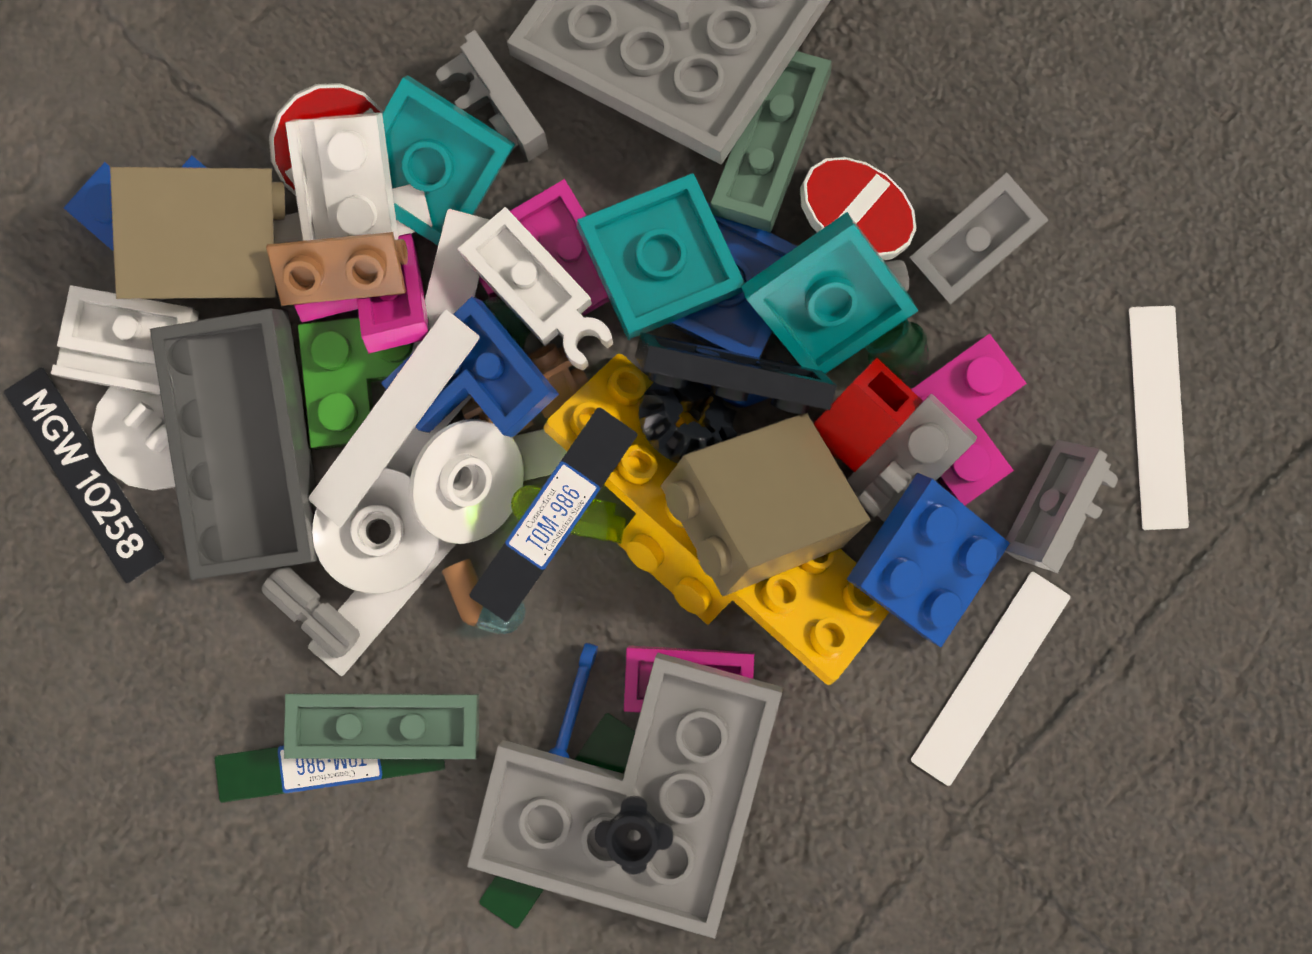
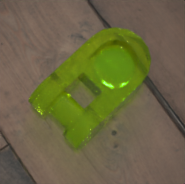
M526 485L514 493L511 500V509L519 520H521L541 488L534 485ZM594 498L570 534L621 544L626 519L615 516L616 503Z

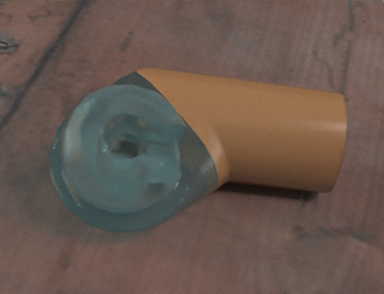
M471 559L463 560L442 570L459 615L467 625L495 634H506L516 630L524 620L526 610L523 602L509 622H505L470 598V592L479 581Z

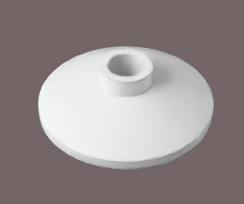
M479 419L458 421L437 432L419 453L410 478V502L413 512L423 528L443 541L456 544L475 542L496 531L511 515L521 495L524 481V465L518 445L512 437L504 436L493 423ZM462 468L460 479L453 484L457 472Z
M384 468L342 527H338L316 508L312 526L316 554L330 576L342 585L368 594L394 592L416 581L431 564L438 549L440 539L424 529L413 512L409 494L410 476L394 469ZM376 520H385L391 529L390 536L385 542L376 544L369 537V527Z

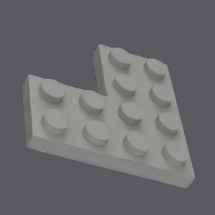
M536 0L508 39L507 45L510 56L722 165L831 0Z
M657 653L624 774L502 740L497 747L467 867L715 939L783 687ZM629 796L642 797L647 802L648 812L658 822L668 823L674 833L671 846L666 850H658L653 859L647 864L646 870L636 875L623 871L621 865L617 864L609 856L607 849L600 847L595 840L597 825L601 821H610L621 811L622 801ZM631 830L628 832V836L631 840L636 841L640 838V833L637 830Z

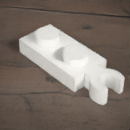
M506 207L458 247V251L463 259L544 346L558 334L563 338L566 356L576 368L585 370L589 366L586 357L577 349L578 342L583 337L595 336L606 348L613 345L611 332L602 321L591 317L584 318L581 315L592 305L591 297Z

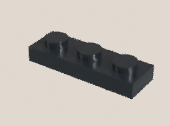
M642 332L640 333L635 358L643 371L650 372L648 379L657 384L680 389L686 388L688 380L711 385V393L734 401H747L749 393L772 398L771 405L797 414H807L810 406L830 410L837 387L820 370Z

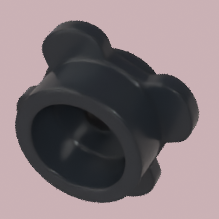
M639 796L625 798L621 803V811L610 821H601L595 830L597 844L607 849L609 856L617 864L621 865L623 871L633 875L644 872L647 864L653 859L656 852L668 849L674 837L672 827L668 823L658 822L648 812L647 802ZM637 830L640 833V838L636 841L631 840L628 832Z

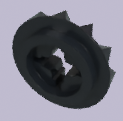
M688 380L686 388L680 389L653 382L641 398L638 414L640 426L646 439L657 452L677 464L684 455L735 438L738 434L733 429V421L737 411L727 408L723 403V398L708 391L703 383ZM694 409L701 413V418L698 422L693 421L688 425L684 423L680 427L675 425L683 411L689 412Z

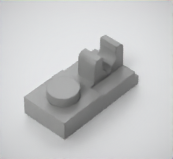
M473 30L464 36L466 43L460 46L462 53L437 70L436 76L443 89L451 86L456 81H471L469 91L464 96L459 97L454 102L455 105L468 114H472L490 102L496 114L488 119L492 129L516 143L514 148L518 146L529 162L549 149L545 132L480 36Z
M1005 173L911 255L910 259L950 304H953L1049 220L1012 177Z
M931 393L901 427L847 481L855 495L858 496L857 498L863 508L873 518L877 515L885 522L917 473L936 481L976 441L977 436Z
M1057 439L1006 537L1010 544L1005 552L1017 560L1058 573L1067 554L1072 549L1086 518H1098L1103 511L1092 502L1100 485L1114 488L1118 481L1117 476L1109 470L1111 464L1105 461L1108 455L1097 448Z

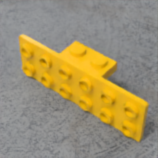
M616 354L553 413L543 426L544 431L568 451L595 410L601 407L637 433L636 439L604 483L611 492L636 513L615 542L627 552L630 560L638 568L649 572L674 594L676 601L682 608L692 614H696L707 625L733 600L827 685H831L841 676L889 614V611L846 580L857 563L841 549L723 597L712 577L708 576L700 566L697 550L681 521L671 514L667 506L666 496L661 485L676 467L677 463L657 452L646 439L640 426L638 414L640 401L653 382L623 354ZM683 411L675 425L680 427L684 423L688 425L690 422L698 421L688 412Z

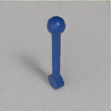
M586 642L583 647L579 668L555 747L551 748L548 753L570 758L567 748L589 674L596 659L597 645Z

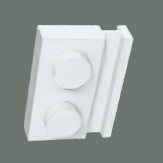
M382 113L331 116L304 120L292 119L285 122L303 241L393 232L395 240L399 239Z
M70 285L57 346L60 347L57 364L52 366L51 374L61 378L161 396L150 329L198 321L199 312L192 307L148 299H116L115 293Z

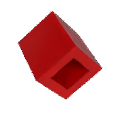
M876 358L832 403L831 409L826 410L814 422V426L832 456L842 460L849 468L856 472L901 427L923 400L884 363Z

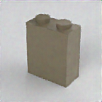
M110 167L116 299L276 298L275 279L266 246L274 244L273 220H285L284 182H272V168Z
M801 414L684 455L661 485L671 514L681 521L697 550L700 566L708 576L712 577L723 597L843 548L870 521L869 516L808 414Z

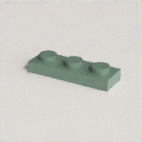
M799 51L795 53L730 152L711 201V211L714 216L767 232L772 231L831 75V60Z
M285 694L284 759H477L479 757V694Z

